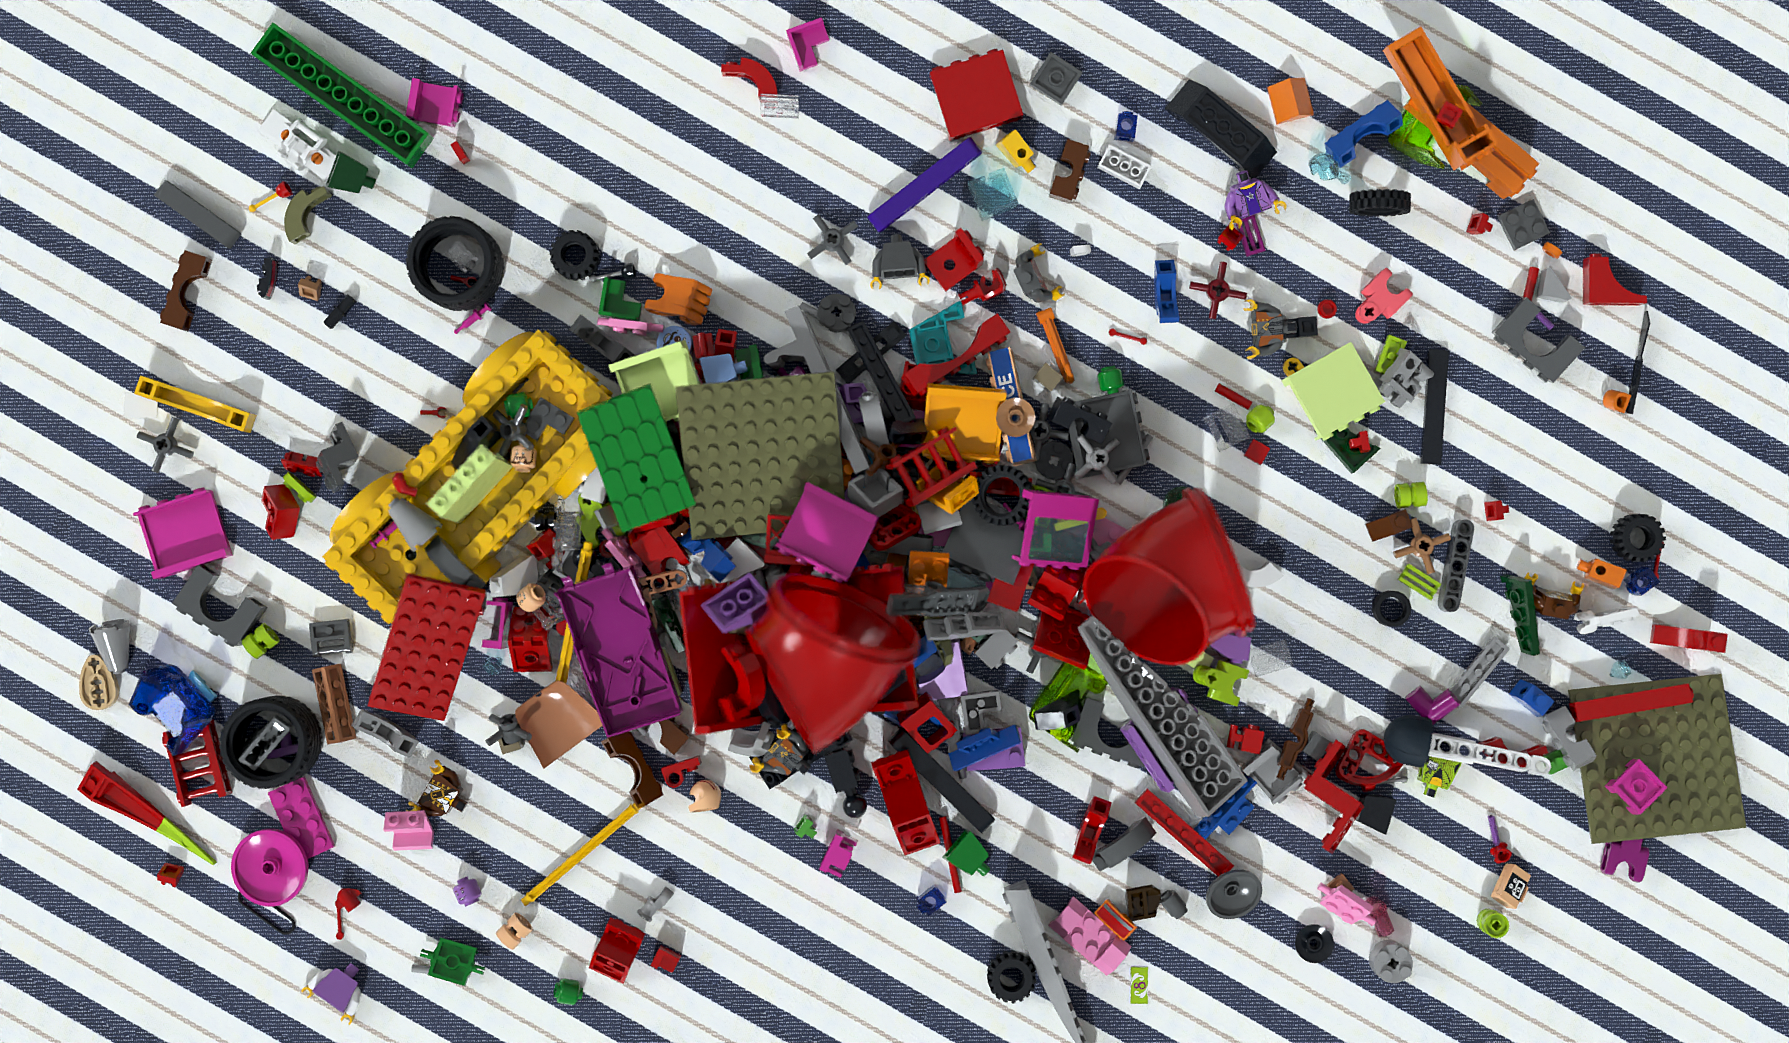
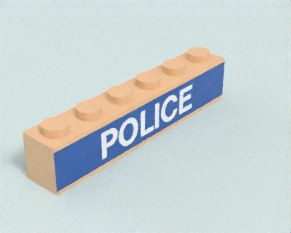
M1007 347L987 352L989 358L986 359L988 370L992 371L993 377H990L992 388L1005 389L1007 393L1006 400L1011 398L1023 399L1013 350ZM1018 414L1012 416V420L1015 422L1020 419ZM1030 431L1020 437H1011L1002 432L1004 444L1007 443L1008 446L1006 451L1008 462H1011L1013 466L1037 461Z

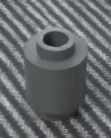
M1167 890L1160 896L1162 898L1160 903L1171 917L1179 919L1188 911L1186 903L1175 890Z

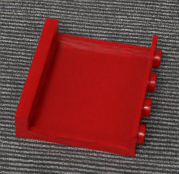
M998 49L989 50L983 56L976 54L963 62L957 60L950 63L951 66L944 68L943 66H937L930 72L929 77L932 80L948 131L949 141L1023 119L1022 108L1003 49L999 51Z

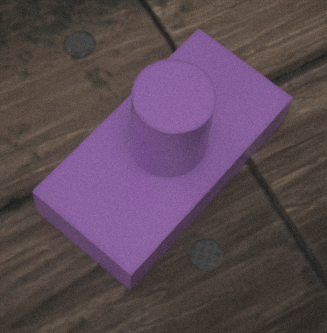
M290 732L280 741L281 748L272 750L266 757L267 759H276L297 753L298 744L293 745Z

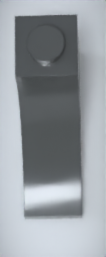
M275 715L262 729L257 727L244 744L238 760L255 771L288 733L292 725Z

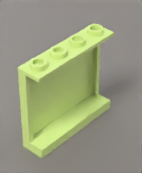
M686 340L609 365L610 371H615L622 394L651 383L666 425L668 424L667 421L674 419V422L679 421L676 386L700 384Z
M1352 342L1281 380L1285 387L1290 385L1318 435L1314 438L1315 441L1320 438L1324 441L1334 436L1333 431L1338 429L1340 432L1348 428L1349 422L1354 421L1356 423L1364 419L1365 413L1369 412L1372 414L1380 410L1379 405L1385 402Z
M481 445L427 504L440 517L461 523L513 466L499 453L494 455Z

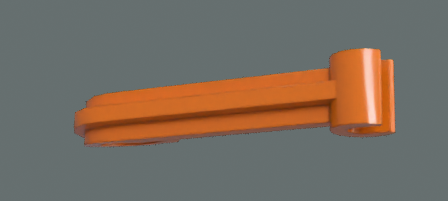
M1051 307L1037 312V319L1043 325L1063 380L1067 384L1074 383L1075 378L1053 321L1055 317Z

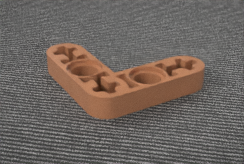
M680 569L638 578L641 585H647L646 580H650L652 590L644 587L642 592L645 601L650 604L648 610L652 613L651 618L654 622L655 630L657 629V620L651 602V594L684 586L687 577ZM675 574L683 576V578L680 579V583H677L675 580L670 581L671 585L668 586V581L665 576L669 575V579L675 578ZM656 578L664 580V585L661 588H656L653 585Z

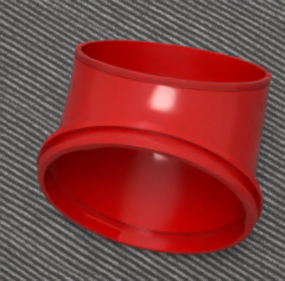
M1195 487L1193 490L1189 488L1182 490L1181 500L1156 511L1131 527L1093 562L1084 576L1083 593L1091 615L1111 632L1112 636L1119 639L1130 652L1155 663L1165 665L1189 663L1197 659L1206 648L1218 639L1233 632L1238 638L1246 636L1247 631L1250 633L1255 628V618L1250 597L1236 556L1210 499L1201 488Z
M787 574L777 579L766 595V602L769 608L758 621L750 626V629H745L750 646L773 691L793 725L813 753L822 750L854 727L883 697L900 673L902 667L909 666L916 661L920 646L919 635L913 625L902 615L889 616L886 613V603L850 585L811 574Z

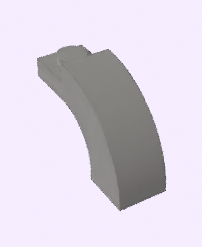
M364 709L360 710L352 723L353 728L379 739L394 752L408 758L419 743L412 734L401 726L377 713L373 714Z
M763 721L759 731H747L737 728L727 751L753 757L765 755L769 751L775 736L774 733L768 731L771 724Z

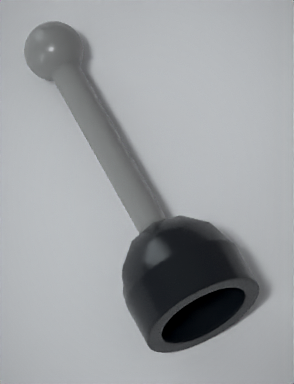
M625 264L621 271L599 276L591 275L590 281L596 282L604 277L622 275L627 279L636 278L634 264Z

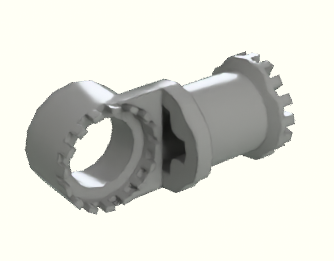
M665 887L657 899L648 896V901L642 909H638L637 913L646 921L651 922L655 912L665 906L674 892Z

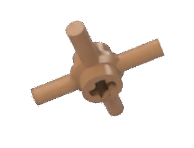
M1417 517L1412 518L1410 521L1413 525L1412 530L1415 537L1411 540L1410 546L1393 551L1394 557L1397 559L1413 553L1417 557H1422L1427 574L1434 573L1435 570L1429 555L1432 553L1435 545L1450 541L1451 537L1447 533L1431 539L1429 536L1422 534ZM1421 543H1425V547H1423V549L1419 548V545H1421Z

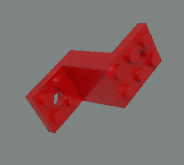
M1335 740L1334 743H1329L1325 750L1327 754L1323 759L1319 758L1314 766L1316 770L1312 775L1309 774L1304 781V789L1343 815L1342 817L1338 816L1332 825L1334 829L1331 834L1327 833L1322 839V848L1331 854L1334 853L1364 808L1360 801L1326 780L1346 749L1338 740Z
M908 750L900 751L894 755L871 762L872 769L883 794L892 827L904 856L940 844L938 833Z

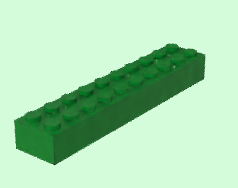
M273 22L250 53L411 169L434 139L427 131Z

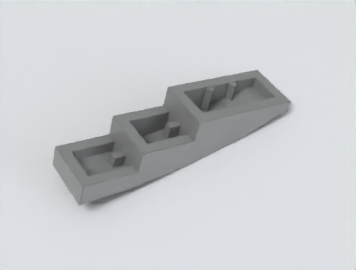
M967 612L964 616H947L944 619H927L923 622L928 641L967 638L1005 630L1001 612Z

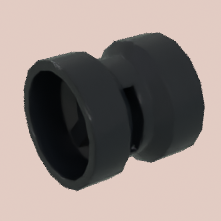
M549 511L548 513L536 512V531H543L549 528L557 530L556 511Z

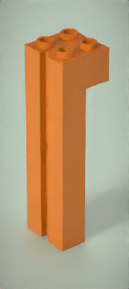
M1421 26L1391 43L1383 50L1453 170L1459 167L1463 170L1495 151L1493 147L1499 143L1487 123L1483 126L1479 125ZM1445 101L1463 110L1452 129L1435 120Z
M1410 98L1403 108L1428 128ZM1467 103L1479 125L1483 126L1487 123L1499 143L1493 147L1495 151L1476 161L1472 166L1490 180L1486 186L1500 198L1513 197L1525 187L1523 183L1527 179L1530 180L1536 174L1537 170L1535 168L1540 163Z

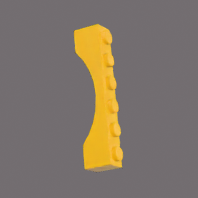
M140 376L134 392L136 395L251 433L257 416L144 376Z

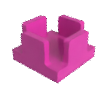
M837 829L819 870L829 872L841 878L843 872L830 865L845 870L852 856L853 847L841 841L843 840L856 846L858 840Z

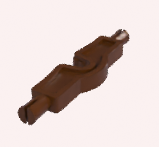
M1307 698L1304 708L1298 710L1296 718L1290 727V732L1298 739L1297 742L1290 740L1284 742L1278 761L1280 769L1276 776L1280 780H1284L1287 770H1292L1298 753L1307 744V730L1314 715L1311 709L1315 702L1310 698Z

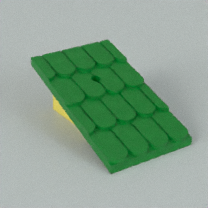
M651 383L577 411L580 424L622 533L696 505Z

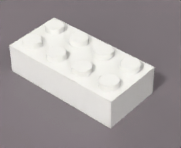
M1109 144L1097 168L1140 189L1152 166Z

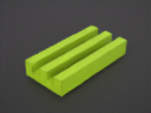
M1410 564L1406 565L1397 579L1428 600L1433 599V595L1436 594L1438 587L1441 586V583ZM1408 570H1411L1412 572L1416 573L1420 577L1424 578L1425 580L1433 584V588L1425 582L1418 579L1417 577L1410 574ZM1404 577H1409L1416 583L1428 589L1430 593L1428 594L1424 592L1417 586L1405 580Z

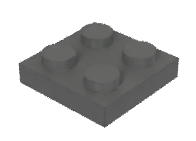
M1050 52L1031 81L1030 86L1062 106L1083 72Z
M1534 199L1497 216L1513 250L1519 249L1550 233Z

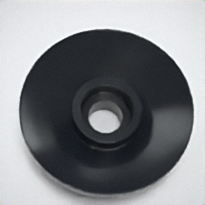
M1311 924L1303 927L1298 932L1295 939V948L1303 960L1309 963H1320L1331 955L1334 948V940L1331 933L1325 927ZM1315 939L1316 944L1311 946L1310 941Z

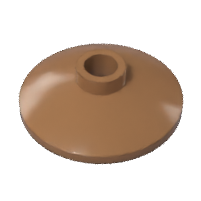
M1008 399L997 410V425L1008 436H1023L1032 429L1035 422V412L1032 406L1023 399ZM1014 414H1018L1020 417L1016 422L1012 420Z

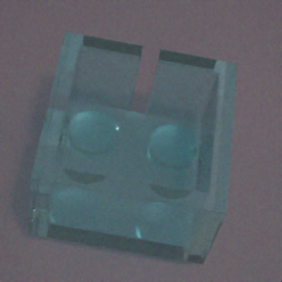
M1005 168L989 173L987 176L988 182H985V176L968 182V189L973 201H976L975 206L981 221L1018 206V200Z

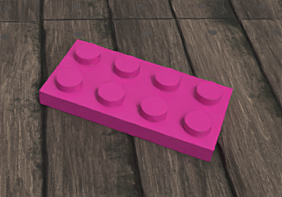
M305 776L268 792L284 832L293 836L301 844L307 859L335 847Z

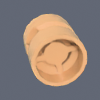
M516 912L507 920L508 924H503L496 932L498 939L511 950H514L521 943V937L525 938L533 930L531 924Z

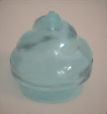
M490 657L485 660L482 666L489 675H498L501 672L503 659L501 657Z
M1624 660L1621 662L1616 661L1613 663V668H1611L1609 675L1617 679H1626L1631 674V670Z

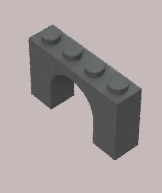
M1523 297L1491 332L1495 335L1493 339L1500 345L1505 344L1510 348L1508 352L1517 358L1519 356L1524 360L1523 365L1529 370L1535 369L1539 373L1537 376L1543 382L1549 381L1554 383L1585 347L1571 335H1566L1550 353L1543 356L1531 354L1524 345L1523 333L1541 309L1527 297Z
M198 565L172 604L177 606L176 610L180 613L193 617L192 621L196 624L208 627V631L211 634L223 637L224 642L229 646H242V639L251 633L268 607L253 597H245L230 619L221 621L214 618L207 609L206 599L220 575L205 565Z
M1085 696L1080 721L1075 723L1070 740L1074 742L1073 746L1084 749L1085 746L1092 748V753L1101 756L1103 753L1110 755L1109 759L1120 762L1121 759L1128 761V766L1137 769L1139 766L1144 767V764L1128 741L1121 746H1109L1102 742L1098 735V723L1105 704Z

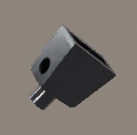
M1362 793L1359 801L1364 805V808L1356 818V821L1387 835L1396 799L1389 796Z

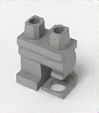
M1403 348L1399 349L1396 353L1398 357L1380 377L1379 380L1382 384L1378 389L1380 394L1386 398L1394 392L1395 394L1391 398L1390 403L1398 408H1401L1406 401L1412 403L1415 399L1414 396L1422 388L1419 382L1432 378L1434 372L1414 353ZM1416 368L1420 370L1419 373L1414 372Z

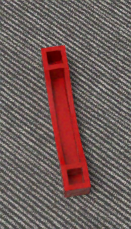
M997 313L978 327L971 346L961 356L941 364L920 363L904 373L901 379L913 396L917 394L922 396L927 393V383L941 384L946 380L945 376L949 373L952 376L961 370L960 366L963 364L970 365L977 360L976 356L980 353L985 355L987 352H990L992 350L991 346L995 343L999 346L1007 340L1006 336L1010 331Z

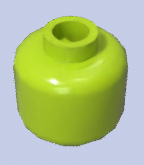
M1264 405L1254 407L1246 416L1247 427L1254 433H1264L1275 422L1273 409Z

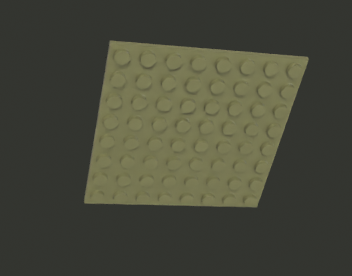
M834 371L676 386L684 471L696 501V505L688 508L692 540L767 533V515L792 516L807 482L845 500ZM772 519L771 527L778 532L784 527V524L780 520Z
M1722 674L1568 690L1570 703L1688 683L1694 693L1693 703L1575 723L1574 733L1576 742L1587 739L1597 755L1593 762L1580 768L1591 844L1747 828ZM1631 759H1640L1668 787L1641 815H1632L1626 809L1629 805L1617 793H1611L1605 787L1611 779H1617L1628 768L1625 765Z

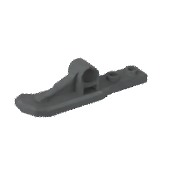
M928 581L926 582L924 593L889 595L886 613L889 616L926 614L935 617L965 615L967 612H981L988 604L987 599L990 591L985 585L973 588L946 589L938 582Z

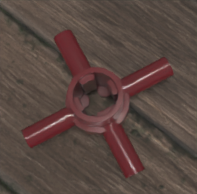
M1220 262L1217 279L1212 280L1208 285L1190 281L1189 289L1206 292L1207 297L1212 301L1209 319L1216 320L1219 302L1224 301L1227 297L1246 300L1247 297L1246 292L1232 290L1228 283L1224 281L1227 268L1226 262ZM1221 286L1223 289L1220 296H1217V292L1213 288Z

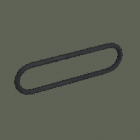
M239 891V903L283 935H288L294 931L295 921L277 906H272L292 922L291 930L284 932L241 900V893Z

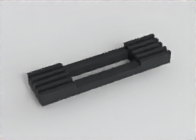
M893 321L873 339L875 343H878L883 338L888 343L880 349L883 356L904 339L906 334ZM858 352L836 369L847 384L851 383L866 370L864 364L858 367L854 363L860 358Z

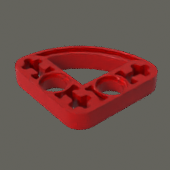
M900 504L887 513H892L902 518L885 528H882L877 522L868 542L878 551L887 550L917 533L921 528L920 517L910 508ZM898 529L902 534L894 535L891 531Z
M1360 729L1352 735L1335 771L1339 779L1349 784L1372 786L1394 776L1403 764L1399 762L1394 763L1393 758L1389 754L1384 757L1387 753L1384 740L1367 730ZM1363 735V740L1365 741L1360 743L1359 746H1356L1360 741V737L1358 736ZM1375 744L1381 745V754L1375 752ZM1350 750H1355L1357 752V760H1354L1349 756ZM1365 753L1389 767L1385 772L1377 776L1364 777L1355 775ZM1350 763L1351 765L1347 769L1348 774L1344 775L1342 768H1345Z

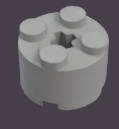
M1392 940L1380 941L1369 954V965L1372 971L1383 981L1399 983L1411 976L1413 968L1412 957L1397 942Z

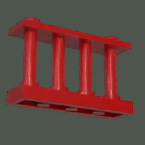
M946 426L937 431V436L902 457L899 454L890 459L891 463L886 466L887 470L896 467L910 492L908 494L910 497L904 500L908 507L916 506L978 468L974 461L967 462L963 460L950 434L957 431L956 427L948 428ZM942 439L957 463V469L952 472L947 469L934 445ZM927 448L941 472V478L937 481L931 478L918 454ZM910 458L913 459L926 483L924 484L925 488L922 490L916 489L903 465V462Z
M214 719L201 722L199 729L178 735H174L173 730L163 732L162 743L167 749L177 788L176 798L181 807L191 805V799L215 792L219 797L233 794L226 765L223 763V758L220 755V742ZM197 737L204 738V748L179 754L176 743ZM204 755L209 757L210 764L208 767L184 773L181 761ZM208 774L213 775L214 785L188 791L186 780Z

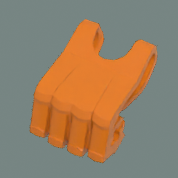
M655 273L653 281L658 287L664 288V295L658 300H646L644 309L652 314L664 317L680 316V320L685 322V324L701 325L703 322L702 316H705L707 313V308L704 306H708L710 303V298L707 296L712 294V288L695 279Z

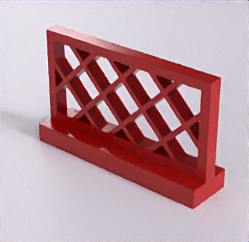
M767 515L764 563L804 565L796 561L797 557L792 554L786 556L778 552L777 549H770L771 541L775 537L780 540L779 534L788 525L784 520H790L792 516ZM772 519L780 520L784 527L776 532L771 527ZM807 563V565H805V566H814V565H812V564H810V563Z

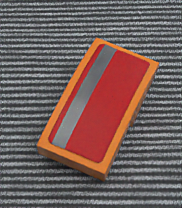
M1109 899L1094 912L1123 941L1137 929V926L1125 913H1121Z

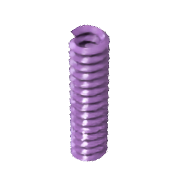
M1539 312L1536 315V318L1547 329L1551 330L1554 327V324L1543 313Z
M1491 815L1488 816V823L1493 838L1492 842L1495 846H1498L1500 844V837L1495 816Z

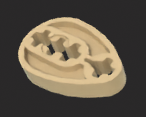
M100 654L91 655L86 659L79 680L80 699L86 707L92 710L107 709L114 705L119 697V685L116 675L108 671ZM95 660L99 661V665H92V662ZM97 679L102 680V684H99V686L94 683ZM99 688L104 691L100 695L96 694V690ZM101 697V699H104V703H97V700Z

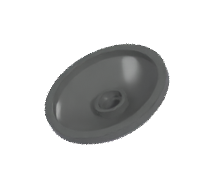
M1239 869L1225 872L1217 877L1209 886L1206 893V904L1212 914L1219 918L1235 919L1242 917L1252 911L1259 903L1262 896V884L1254 873L1247 870Z

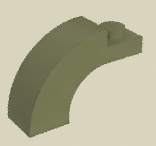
M318 186L311 190V194L301 190L292 198L284 217V228L289 242L296 245L311 236L307 226L308 215L315 206L332 197L329 189L324 186Z

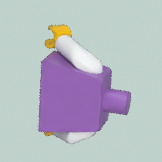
M351 963L344 972L338 968L334 970L327 969L316 974L301 992L309 990L310 994L307 998L315 994L343 1013L341 1021L345 1017L350 1019L348 1024L350 1025L355 1018L354 1014L360 1001L359 984L353 979L359 969Z

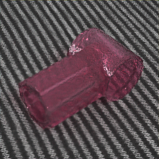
M1375 896L1367 898L1366 902L1372 906L1375 903H1379L1378 909L1372 910L1369 914L1376 919L1374 927L1377 935L1382 937L1392 934L1395 930L1387 913L1386 904Z

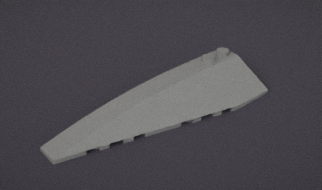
M1026 880L1004 887L1005 893L1002 895L1005 904L1010 903L1012 909L1009 912L1013 923L1017 922L1030 959L1054 1009L1075 1043H1086Z

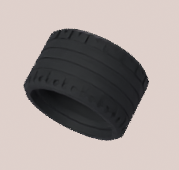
M443 216L434 219V221H429L420 230H417L416 234L412 237L411 243L408 245L406 270L409 272L407 274L411 283L415 285L414 288L422 296L440 307L453 311L476 309L477 306H482L485 302H488L489 298L493 297L496 291H498L499 284L501 285L505 266L499 245L489 233L466 218ZM453 235L471 236L478 241L484 254V267L480 278L471 288L461 293L446 294L439 292L431 283L428 275V260L432 250L440 241Z
M282 695L264 697L244 703V705L239 706L232 712V715L227 718L223 725L224 728L221 730L219 749L221 750L220 755L223 758L222 761L226 765V769L231 772V775L236 780L242 781L244 785L253 788L257 787V789L276 788L303 777L315 765L319 758L318 755L321 753L323 743L321 739L323 735L316 715L311 712L312 710L306 704L300 703L299 700ZM264 710L275 711L286 717L292 723L298 735V750L295 759L283 772H270L259 766L254 771L238 760L245 744L246 731L250 722Z

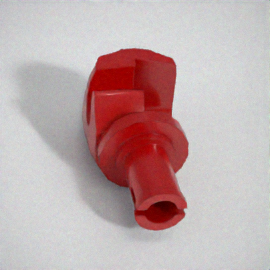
M999 268L992 270L993 281L991 286L985 285V277L982 276L980 284L977 280H974L973 288L958 294L960 299L968 296V298L961 301L963 306L977 298L982 299L984 302L1005 292L1007 285Z

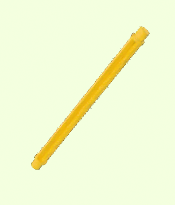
M584 541L575 583L587 580L593 553L592 542ZM568 624L566 625L560 663L555 680L566 684L574 649L573 638Z
M635 803L630 804L616 819L597 833L542 882L527 892L526 896L521 899V902L525 906L534 902L536 898L635 814L639 813L641 808L638 809Z

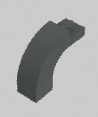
M581 314L569 329L613 363L636 356Z
M439 535L424 548L432 562L452 583L480 589L485 585V581L474 573L456 555L453 547Z
M1145 817L1133 823L1122 835L1109 844L1095 850L1093 863L1099 871L1108 867L1112 868L1137 852L1157 832Z

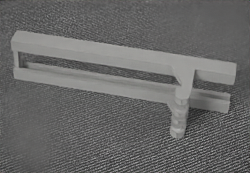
M799 305L785 311L797 340L769 352V354L764 356V362L774 370L784 367L787 361L807 362L811 374L831 372L805 311H802ZM835 382L840 440L855 474L865 476V472L872 464L864 446L859 443L861 439Z

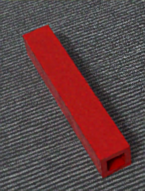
M1688 683L1569 703V708L1575 722L1693 703L1694 693Z

